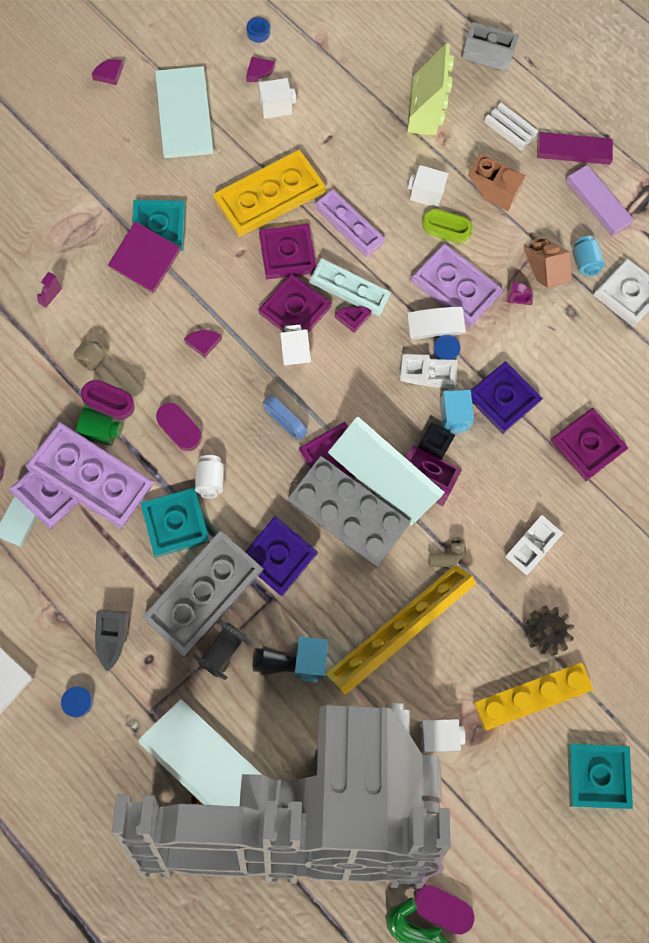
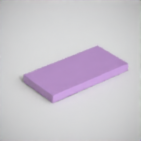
M61 422L57 424L26 464V469L121 530L154 484L153 481Z

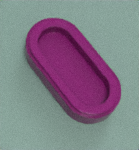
M91 380L81 389V397L87 407L114 419H126L135 410L134 400L128 392L103 381Z
M166 403L157 410L156 420L158 425L179 449L192 451L200 445L202 440L200 429L177 404Z
M424 885L416 891L414 895V901L418 907L416 911L423 918L459 935L467 933L473 927L475 921L474 911L465 901L433 885Z

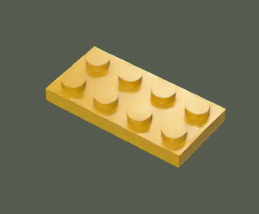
M299 149L214 193L213 200L240 238L324 194L326 186Z

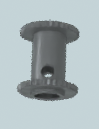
M218 620L217 623L223 627L222 631L202 658L196 653L193 654V658L199 662L198 664L215 677L219 676L223 680H227L228 677L221 672L242 641L249 646L252 643L236 627L228 622L226 624L222 620Z

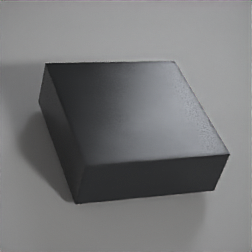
M431 422L418 447L443 459L455 435Z

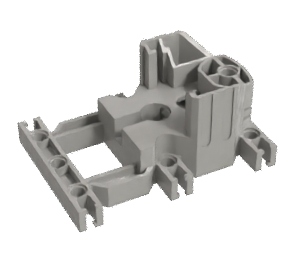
M321 706L319 708L318 749H315L314 776L294 781H282L264 775L242 774L239 806L175 804L159 807L154 795H144L143 802H131L129 794H117L112 825L113 836L140 877L150 878V873H160L162 878L172 879L174 871L188 875L251 877L265 875L266 883H276L279 878L288 879V884H297V877L324 881L370 883L390 881V888H399V884H409L411 889H421L429 877L443 871L444 856L451 847L450 809L440 808L439 804L442 803L441 762L437 756L422 755L395 711L385 707Z

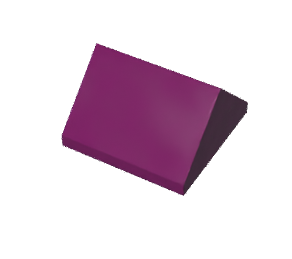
M413 445L405 458L444 491V494L436 502L444 506L462 469Z

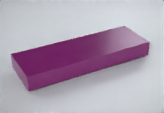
M540 132L538 135L537 158L610 165L613 160V139Z

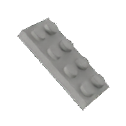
M322 456L319 457L287 499L290 504L376 568L411 523Z
M220 530L145 613L142 619L183 657H187L264 569Z

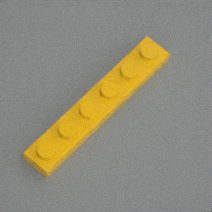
M453 566L326 673L328 679L345 696L476 584L473 576L459 566Z

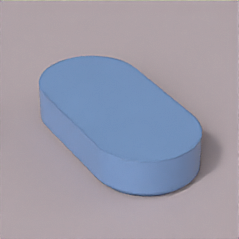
M269 395L262 402L267 413L293 438L301 440L308 433L302 422L277 398Z

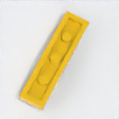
M581 662L476 701L473 705L483 730L487 731L594 689Z

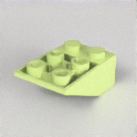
M448 43L413 76L407 133L437 135L438 126H443L445 110H447L448 94L446 93H450L452 87V77H450L448 72H452L454 55H449L450 44Z

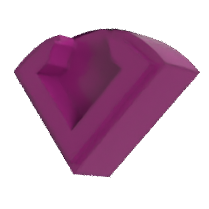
M251 57L246 74V82H258L260 78L267 75L270 76L275 69V61Z
M113 59L99 64L92 72L93 80L117 85L124 66L123 61Z
M50 272L42 279L41 283L44 284L42 293L37 294L38 303L45 308L62 290L57 277Z
M512 282L507 293V302L532 305L533 291L524 284Z
M361 306L359 308L345 307L335 313V318L355 333L371 316L372 311Z
M210 330L195 331L184 338V342L204 358L222 340L220 334Z

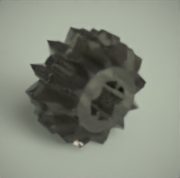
M547 606L541 607L540 612L532 611L530 613L532 620L528 619L524 623L526 627L531 629L524 633V637H532L534 640L530 642L529 647L534 648L540 645L539 654L544 655L547 650L551 656L557 655L558 649L566 651L568 649L566 642L574 640V637L567 631L574 629L575 625L565 623V620L569 618V614L565 613L559 616V607H554L550 612ZM551 626L553 632L548 636L544 630Z

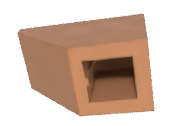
M481 153L468 174L486 201L506 211H509L519 194L526 176Z
M547 238L535 239L532 244L524 246L525 254L537 282L547 288L572 282L570 251L549 241Z

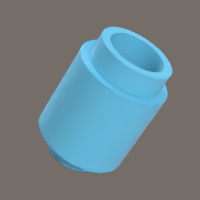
M584 236L574 242L573 253L579 273L587 277L599 274L605 263L598 241L594 240L593 236Z

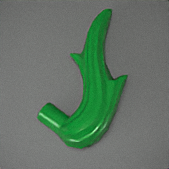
M412 897L391 907L385 915L387 929L399 943H450L440 935L441 927L423 929L406 920L405 916L418 909Z

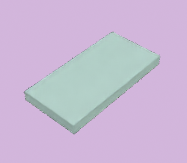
M204 66L156 70L164 159L214 154Z
M359 417L350 424L328 452L383 502L409 520L411 526L444 494V491Z
M181 699L138 741L203 805L239 806L242 774L262 775Z

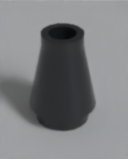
M266 646L254 649L253 672H259V675L295 671L296 654H288Z

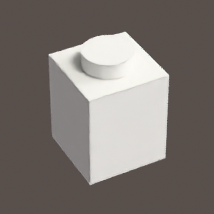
M288 78L258 82L259 100L264 119L292 115V104L296 103V94L294 88H290Z
M419 165L417 174H412L409 181L408 189L412 190L410 200L439 208L449 173Z
M301 325L285 326V332H279L283 365L311 362L307 329L301 330Z
M459 719L423 720L419 722L421 753L461 751V745L465 744V730L463 726H459Z

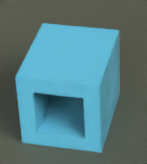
M471 390L443 391L440 399L442 428L446 431L459 434L470 430L474 422Z
M299 637L295 676H301L300 681L318 683V678L324 679L328 640Z

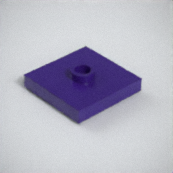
M506 361L471 389L472 403L502 434L508 431L543 399Z
M277 516L272 518L245 551L264 569L258 577L280 596L285 595L319 553Z

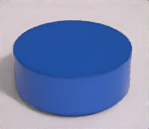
M256 17L248 21L246 26L247 36L251 41L261 43L270 37V24L266 19Z
M451 335L439 337L433 347L434 356L438 360H456L461 350L459 341Z
M82 687L68 689L61 699V707L64 713L75 718L85 716L93 706L91 693Z

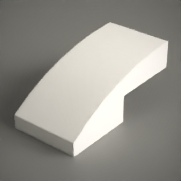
M463 307L435 308L408 313L410 338L412 340L434 336L466 334Z
M403 354L400 380L422 386L456 389L458 363L457 360L430 359L429 355Z
M541 515L505 557L525 575H528L563 535V532Z

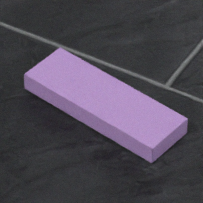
M588 165L568 176L566 182L611 236L632 224L634 219Z
M334 189L314 203V209L366 258L384 244L385 237Z

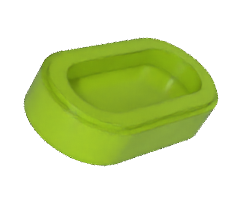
M439 209L427 211L422 221V227L426 233L455 243L466 242L473 230L472 223L467 218Z

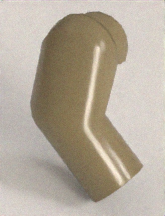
M455 537L450 541L449 546L443 553H429V567H453L457 565L465 555V541L460 537Z

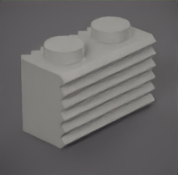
M473 22L466 39L462 59L490 66L496 70L508 71L519 35Z

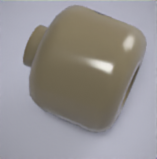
M85 340L75 350L74 358L82 367L92 371L105 359V354L100 343Z

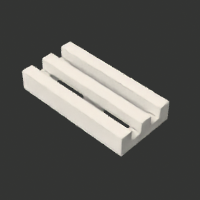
M500 103L497 109L491 112V115L488 114L484 121L486 125L520 151L536 138L538 134L537 129L503 103Z

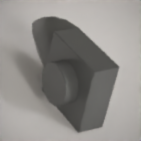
M100 609L96 613L95 647L98 658L106 671H109L116 664L122 653L124 642L127 641L129 612Z

